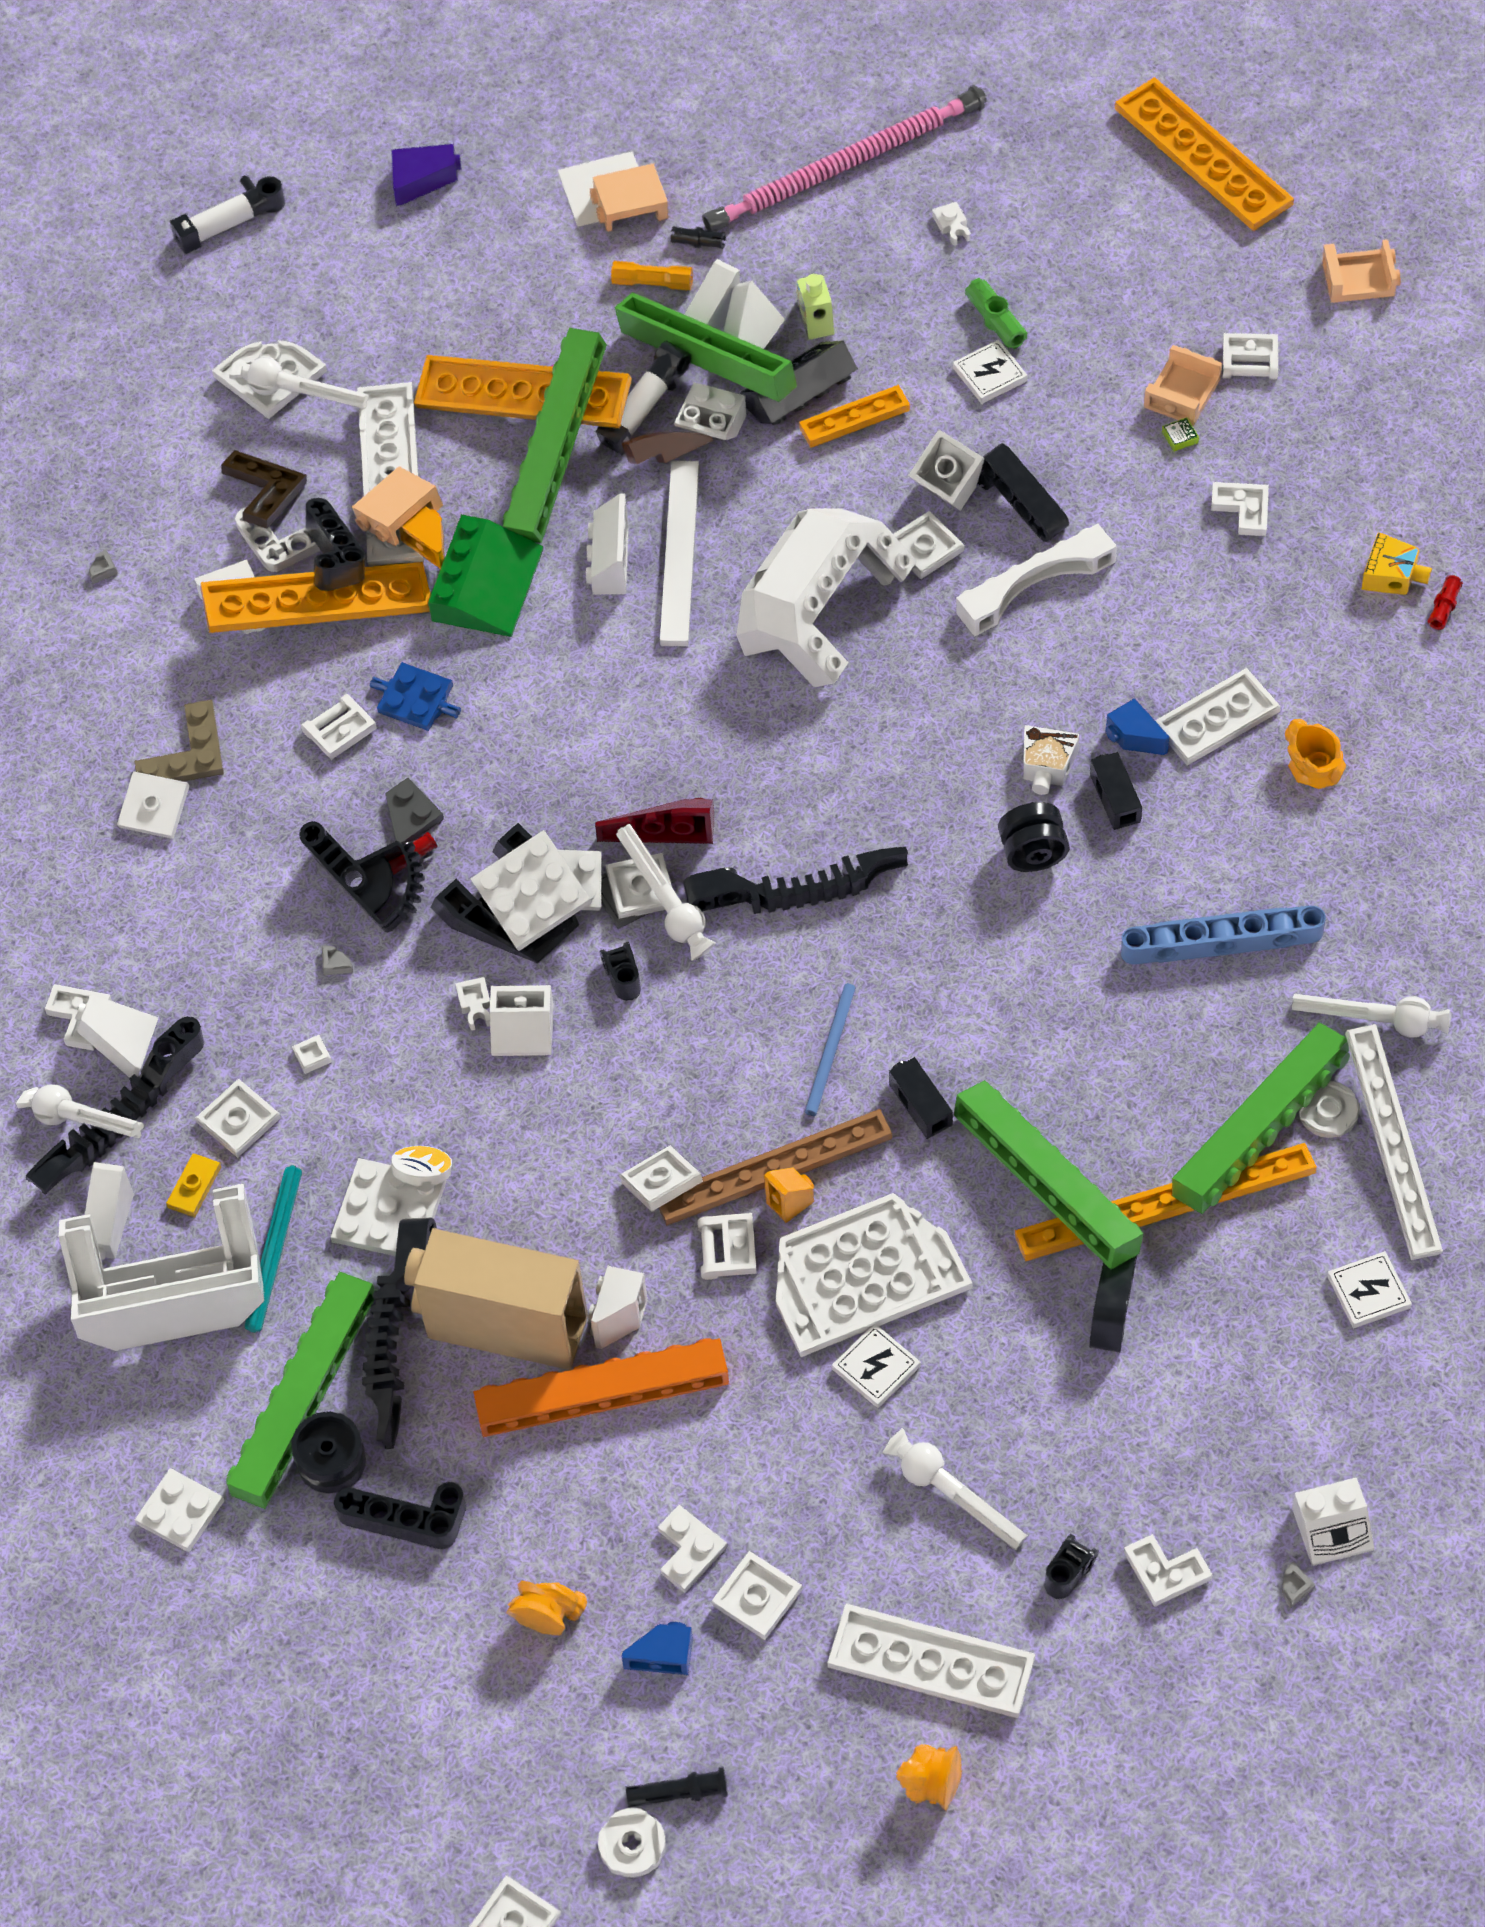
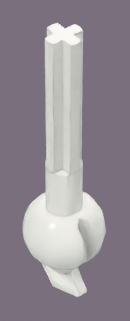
M267 357L255 359L251 365L239 358L233 363L229 374L230 379H247L249 387L260 395L273 394L280 388L363 409L366 408L369 397L365 393L284 373L281 365L276 360Z
M628 824L625 827H621L618 833H616L617 837L668 913L665 918L667 934L674 941L689 944L692 961L704 956L713 948L716 942L704 937L702 934L705 929L703 912L697 906L681 902L632 826Z
M1294 994L1292 1010L1392 1023L1398 1033L1408 1038L1420 1037L1428 1031V1028H1437L1448 1034L1450 1027V1009L1440 1012L1431 1011L1429 1003L1423 998L1416 996L1405 997L1396 1006Z
M45 1085L40 1089L35 1087L26 1090L16 1102L17 1108L31 1107L35 1118L45 1125L57 1126L69 1119L137 1139L141 1137L140 1131L144 1128L141 1122L73 1102L68 1090L60 1085Z
M903 1428L889 1440L882 1453L884 1455L897 1456L902 1460L901 1469L903 1475L910 1483L916 1486L934 1485L1014 1550H1017L1024 1543V1540L1028 1537L1027 1534L943 1469L944 1460L942 1454L935 1446L923 1442L912 1445L908 1441Z

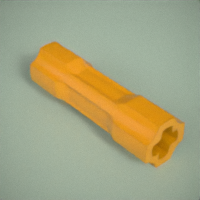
M613 260L611 284L630 286L645 284L666 286L677 290H692L693 267L675 265L669 267L639 265L635 262Z

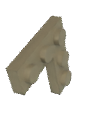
M212 699L184 704L190 751L134 761L136 772L183 782L223 775L222 756Z

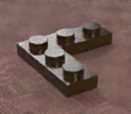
M234 450L221 464L222 474L263 488L245 508L242 516L243 521L268 529L307 484V474Z

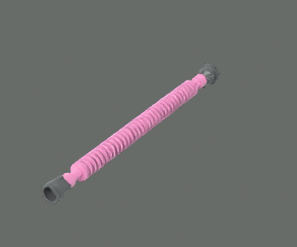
M972 85L967 91L957 95L958 98L948 102L946 107L938 109L936 106H933L907 120H903L901 123L899 122L884 129V131L882 130L843 150L841 149L820 159V161L814 162V164L811 163L796 172L794 171L779 178V180L773 181V183L767 184V186L764 185L755 191H751L749 194H745L743 196L744 201L736 205L730 204L726 207L720 206L702 214L704 226L708 231H719L728 226L729 222L738 219V215L749 211L750 214H755L757 211L759 212L768 206L774 205V203L780 202V200L789 198L804 189L806 190L821 181L827 180V178L836 176L868 159L870 160L885 151L891 150V148L902 145L914 139V137L917 138L926 132L942 126L943 119L951 115L955 117L959 114L965 115L976 109L980 111L985 108V102L987 101L985 92L982 88Z

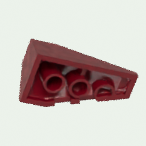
M705 798L682 799L595 822L597 842H621L616 833H618L621 827L630 824L642 843L713 844L714 801L713 799Z

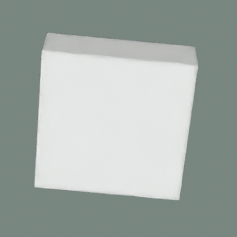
M320 1035L292 1046V1050L304 1074L332 1062Z

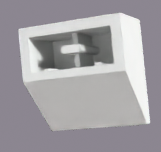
M694 382L674 422V426L723 440L735 438L746 418L745 396Z
M551 985L491 986L490 1034L492 1056L552 1055L554 1003Z
M607 1266L605 1276H600L597 1282L596 1294L599 1295L597 1303L591 1304L588 1313V1322L592 1323L590 1335L594 1336L595 1347L603 1349L639 1329L648 1301L644 1273Z

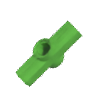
M977 278L971 281L969 286L965 288V295L983 316L985 326L993 330L1007 348L1015 349L1020 347L1027 339V332L1008 309V301L1004 297L997 295L985 279Z

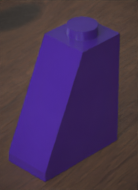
M454 144L391 149L393 191L396 206L404 205L457 181V170H462L460 154H455Z

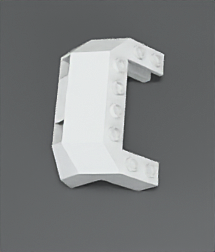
M841 508L799 511L742 592L736 635L744 656L779 649L813 687L834 684L849 662L812 624L857 558L883 586L890 585L894 577L900 582L904 581L917 560L881 521Z
M244 1184L213 1190L215 1199L213 1200V1206L222 1245L103 1269L90 1214L59 1220L58 1236L72 1289L71 1321L78 1339L118 1351L240 1326L264 1302L263 1280L257 1242Z

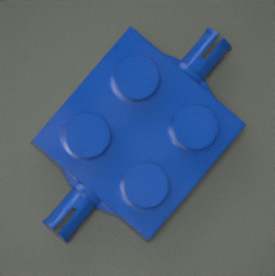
M401 662L390 681H385L375 676L370 681V688L384 692L377 706L378 713L429 731L434 721L442 713L456 719L461 713V707L447 703V697L453 687L451 679Z

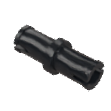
M672 227L671 231L674 234H671V243L690 244L694 248L707 246L724 249L725 243H722V241H726L725 232L703 230V227H696L695 229Z

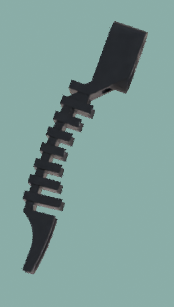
M906 846L857 854L856 858L859 866L856 869L858 873L855 872L847 855L841 857L844 877H842L836 863L830 865L831 880H828L825 870L818 871V883H815L812 874L805 875L806 885L801 886L797 876L791 878V888L786 887L784 877L776 878L777 889H772L769 876L761 877L762 883L755 884L739 876L736 869L732 867L691 875L683 881V886L688 903L697 906L702 912L743 902L751 904L754 914L761 913V907L767 909L768 913L775 912L776 908H782L784 911L790 909V906L801 908L807 903L813 906L822 900L827 903L836 897L839 900L844 899L846 895L851 893L852 896L859 895L860 891L868 889L871 881L880 873L908 866V851Z
M188 1016L177 1020L154 1042L153 1048L141 1070V1074L138 1077L134 1074L129 1078L132 1090L130 1091L124 1086L120 1090L122 1099L119 1101L115 1097L110 1101L111 1110L109 1111L104 1107L101 1111L135 1121L139 1117L142 1118L147 1113L146 1110L149 1107L153 1108L157 1104L158 1095L163 1097L168 1092L166 1087L168 1081L204 1047L200 1022L196 1018ZM83 1123L79 1127L80 1134L74 1128L68 1133L70 1148L67 1149L66 1141L62 1139L25 1175L26 1180L32 1182L46 1195L69 1174L78 1171L82 1172L87 1165L89 1167L92 1166L97 1156L101 1158L106 1153L105 1149L108 1146L111 1148L115 1145L116 1139L118 1137L122 1138L124 1134L90 1125V1129Z
M432 1217L402 1219L400 1221L394 1271L389 1276H377V1284L381 1288L373 1292V1299L376 1303L371 1305L370 1310L373 1319L368 1320V1328L371 1332L366 1334V1342L369 1344V1347L364 1348V1356L367 1358V1362L363 1363V1371L366 1373V1377H362V1385L365 1387V1395L371 1398L377 1407L378 1427L376 1441H381L385 1445V1449H394L400 1423L402 1397H393V1391L404 1390V1382L396 1378L399 1377V1369L391 1365L392 1363H397V1355L392 1354L389 1350L397 1349V1342L388 1336L399 1335V1328L391 1322L403 1321L404 1314L395 1308L410 1307V1299L405 1297V1293L412 1287L405 1285L404 1282L406 1263L413 1248L426 1249L432 1229H437L436 1222Z

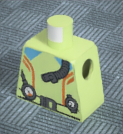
M810 274L805 278L798 279L796 302L808 340L834 335L832 302L824 276L821 274ZM817 309L819 313H821L820 318H815L813 316V313Z

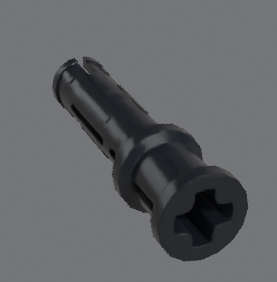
M719 1767L718 1771L702 1774L693 1771L691 1774H688V1777L675 1780L626 1786L629 1808L691 1798L692 1801L695 1800L697 1802L701 1800V1797L720 1794L723 1797H728L724 1767Z

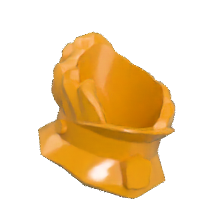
M1293 719L1285 730V739L1289 742L1287 749L1291 758L1288 767L1296 782L1316 789L1337 784L1346 768L1339 738L1330 729L1318 723L1308 725L1303 719Z
M521 1580L517 1584L520 1595L508 1603L509 1608L506 1610V1614L513 1617L521 1625L542 1634L561 1636L565 1629L564 1617L571 1621L578 1620L585 1611L588 1602L582 1592L573 1591L560 1583L534 1584Z
M921 1744L914 1748L912 1756L906 1762H903L896 1771V1778L900 1782V1786L905 1788L907 1798H910L916 1804L930 1800L929 1803L937 1804L938 1802L941 1808L945 1811L948 1810L962 1778L961 1754L958 1751L957 1745L945 1751V1748L938 1747L936 1749L928 1744Z

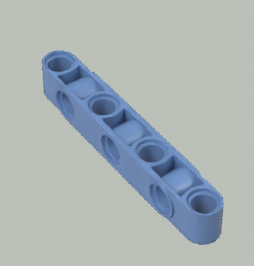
M1309 905L1191 918L1131 927L1122 934L1121 957L1129 964L1163 963L1318 942L1323 936L1326 915L1320 907ZM1307 923H1313L1315 926L1307 925ZM1249 930H1254V931H1256L1257 933H1250V932H1248V931H1249ZM1193 937L1197 938L1198 940H1191L1189 938ZM1129 945H1138L1139 947H1131Z

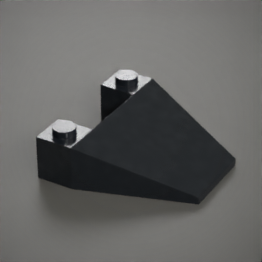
M517 823L497 841L492 852L500 859L531 839L532 836ZM457 878L435 897L430 907L451 929L535 963H539L580 925L574 914L518 951L483 897L477 900Z

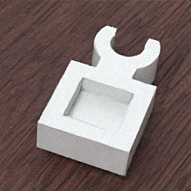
M957 201L932 209V216L942 234L950 232V242L952 245H957V236H963L967 242L970 241V231L966 227L967 219Z
M481 977L455 983L462 1014L468 1013L467 1018L470 1029L475 1030L474 1022L478 1018L484 1019L486 1026L489 1027L490 1014L486 1009L490 1008V998L485 978Z

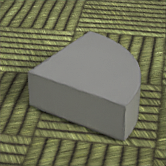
M106 549L96 555L95 561L89 569L92 584L118 574L117 568Z
M322 946L324 975L353 972L352 963L348 956L333 946Z
M1294 1562L1287 1567L1283 1577L1282 1593L1286 1603L1292 1608L1315 1589V1584Z

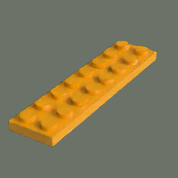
M1156 77L1115 102V110L1252 231H1255L1293 206L1294 198Z
M426 355L414 405L420 409L536 420L537 414L542 410L545 401V390L550 386L553 377V366ZM598 371L581 425L620 428L632 380L629 374Z
M423 562L365 567V578L362 582L331 591H323L315 587L314 572L201 582L200 588L209 633L430 612L428 601L431 594Z

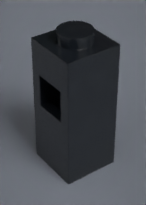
M1119 753L1101 754L1091 759L1090 777L1113 829L1117 830L1140 823L1142 820V805Z
M915 1057L908 1061H900L889 1070L890 1087L926 1139L953 1126L952 1109Z

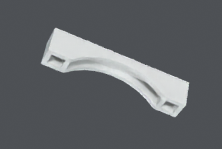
M1099 524L1090 528H1084L1077 535L1067 540L1059 541L1054 547L1042 553H1036L1031 559L1010 567L1006 572L996 577L987 579L983 584L972 590L962 592L960 596L956 597V614L975 637L998 625L1009 603L1032 584L1063 574L1079 573L1093 575L1116 562L1117 546Z

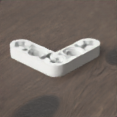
M245 508L236 514L235 520L239 532L268 571H282L321 551L315 542L311 543L309 538L311 536L306 528L278 540L270 527L265 529L254 525L255 528L251 529L249 523L243 521L242 512ZM260 536L269 538L264 544L254 542ZM303 542L306 544V547L302 550L292 549L295 543ZM275 556L276 558H279V560L275 561L273 558L270 559V557Z

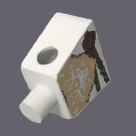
M1025 725L1023 779L1033 781V792L1045 795L1049 792L1050 784L1064 785L1078 754L1079 734Z

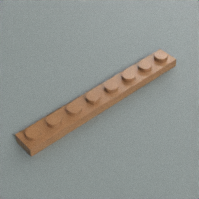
M878 1109L703 1176V1182L658 1209L666 1226L764 1189V1174L768 1171L794 1168L799 1174H803L891 1140L892 1132L881 1110Z

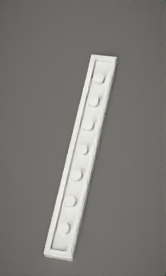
M671 461L660 646H689L699 461Z
M1374 1024L1346 1030L1345 1035L1410 1258L1415 1260L1442 1254V1246L1377 1026Z

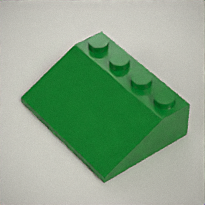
M461 514L428 601L432 622L512 637L544 550L543 546L488 519Z

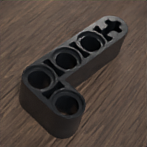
M1001 443L983 456L984 462L977 484H982L984 490L995 486L1041 540L1047 542L1069 526V519L1065 512L1007 445Z
M318 497L309 499L306 502L305 528L322 552L314 560L315 587L323 591H331L362 582L365 578L364 550L328 500Z
M1137 1256L1113 1269H1110L1103 1262L1093 1311L1089 1348L1121 1352Z
M454 1482L442 1483L437 1488L430 1507L354 1488L341 1489L334 1497V1506L338 1519L342 1524L436 1549H446L454 1544L466 1512L463 1490ZM449 1498L458 1499L452 1505L443 1504ZM377 1512H387L383 1518H373ZM409 1519L418 1520L417 1523L412 1526L403 1525L404 1522ZM445 1526L448 1528L442 1534L434 1533V1530L438 1527Z

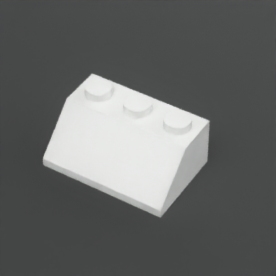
M618 494L594 510L593 522H588V538L592 539V545H587V560L592 562L591 567H586V583L592 584L593 595L626 594L629 525L625 494Z

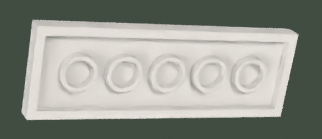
M846 1603L828 1659V1668L1018 1719L1035 1661V1653Z

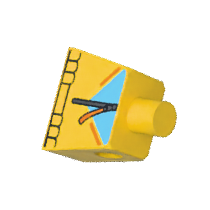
M1378 532L1364 571L1361 589L1406 595L1412 581L1428 585L1432 568L1417 564L1420 551L1417 547Z

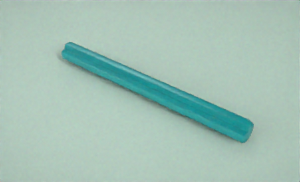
M290 1165L284 1170L260 1262L264 1302L245 1320L244 1328L252 1333L262 1331L302 1176V1170L294 1165Z

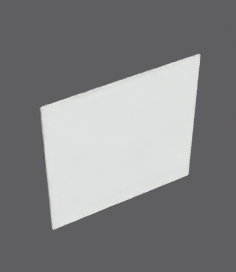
M633 151L557 170L577 227L599 222L596 212L598 205L592 204L589 189L593 188V177L638 167Z

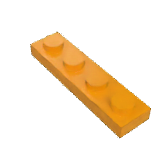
M896 385L799 422V429L810 448L908 412L910 411V403L900 386Z

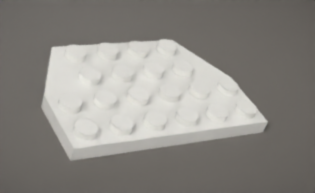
M894 1193L780 1238L776 1307L800 1357L863 1333L873 1325H883L972 1289V1281L947 1232L939 1226L935 1227L923 1218V1214L914 1208L908 1207L905 1201Z

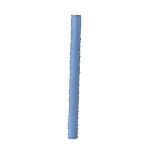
M849 983L843 987L805 1109V1113L810 1116L817 1115L856 989L854 985Z

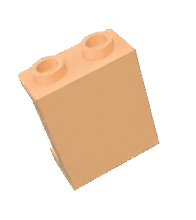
M654 163L593 177V188L589 189L592 204L598 205V208H596L599 223H604L607 232L612 231V222L615 220L655 212L658 221L668 219V201Z
M1388 239L1382 240V246L1379 250L1340 254L1336 253L1335 244L1324 245L1322 265L1331 303L1395 296L1396 286L1400 285L1401 277L1399 269L1394 267L1396 264V254L1394 249H1390Z
M1172 345L1169 351V359L1154 385L1149 383L1145 390L1144 408L1176 420L1187 417L1192 426H1194L1221 379L1222 363L1211 357H1205L1186 348Z
M398 466L354 504L352 508L356 516L355 522L364 532L369 531L376 535L380 541H387L396 546L399 543L396 531L424 506L438 511L443 504L435 485Z

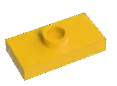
M192 1153L166 1202L167 1208L195 1218L222 1168L220 1162Z

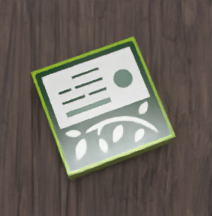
M1187 417L1162 426V433L1173 452L1199 443V436Z

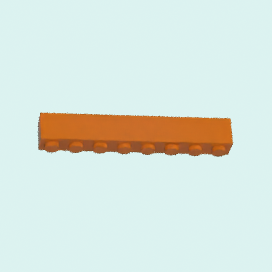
M704 1338L698 1340L695 1344L686 1346L672 1345L658 1352L643 1351L630 1358H611L601 1364L592 1366L586 1364L579 1365L572 1370L564 1372L550 1371L544 1373L541 1377L531 1379L517 1378L511 1383L499 1386L495 1384L485 1385L480 1390L473 1391L482 1437H488L729 1385V1375L721 1339Z

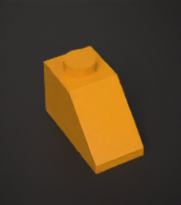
M424 506L399 528L400 539L441 569L445 559L442 517L436 510L428 509Z
M794 1168L773 1170L764 1174L766 1203L785 1223L789 1222L814 1202V1184L807 1175H800Z

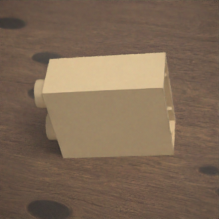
M434 1228L431 1231L425 1250L418 1248L411 1250L406 1263L404 1282L405 1285L415 1287L411 1309L413 1313L422 1314L429 1339L567 1370L572 1369L588 1318L579 1260Z

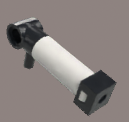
M242 176L240 183L246 192L190 218L185 213L170 220L173 238L186 255L201 248L200 242L262 213L280 211L285 206L281 181L276 177L267 176L260 179L255 186L249 176Z
M669 341L663 342L658 347L653 363L627 396L620 428L599 426L595 432L601 444L620 455L625 453L621 443L632 439L631 436L667 389L674 390L676 388L674 379L681 377L687 371L691 363L690 353Z

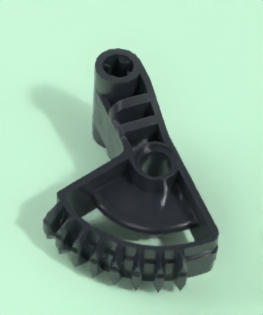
M311 821L302 826L299 837L307 850L384 932H391L402 921L410 923L411 919L407 914L408 912L417 913L413 903H421V897L416 893L424 892V887L420 882L425 880L423 873H420L424 868L423 864L417 862L421 857L418 852L414 851L416 847L413 842L402 844L399 841H395L359 860H354L320 823ZM404 854L408 870L405 893L396 909L384 921H381L375 913L389 899L394 883L393 871L388 861ZM355 878H362L358 886L350 887L351 882Z

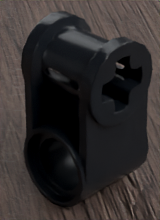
M625 942L622 947L610 951L600 950L603 967L610 978L617 997L625 1001L637 998L641 992L638 968L629 942Z
M1069 1534L1046 1568L1045 1590L1047 1594L1055 1599L1068 1597L1082 1577L1089 1572L1098 1557L1099 1551L1095 1548L1092 1550L1076 1541V1536ZM1055 1576H1063L1067 1579V1581L1063 1583L1056 1582L1052 1578Z

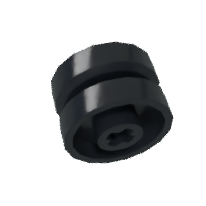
M1031 802L1020 805L1008 811L1001 817L998 823V831L1001 842L1004 845L1008 866L1013 870L1034 872L1048 869L1061 862L1070 850L1067 835L1063 829L1060 811L1053 804Z
M331 1411L316 1413L304 1419L294 1432L291 1446L298 1473L303 1482L314 1491L327 1494L337 1493L341 1489L353 1486L362 1476L366 1465L364 1445L356 1425L345 1415Z

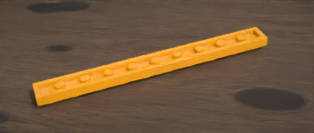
M1302 1143L1259 1156L1251 1167L1247 1166L1241 1172L1234 1186L1227 1187L1218 1203L1316 1174L1317 1166L1306 1144ZM1172 1183L1111 1201L1119 1207L1121 1212L1132 1223L1137 1224L1139 1227L1194 1211V1209L1172 1196ZM1058 1217L1015 1230V1239L1025 1262L1084 1244Z

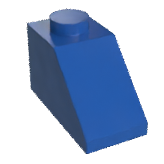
M1135 698L1107 714L1106 735L1111 742H1117L1123 750L1159 755L1168 753L1170 737Z
M669 1622L667 1625L658 1624L622 1651L623 1668L627 1670L689 1675L693 1644L692 1627H687L686 1624L681 1622Z

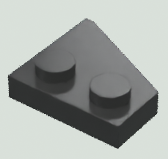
M406 778L385 793L395 839L402 844L414 841L444 820L443 813L409 778Z

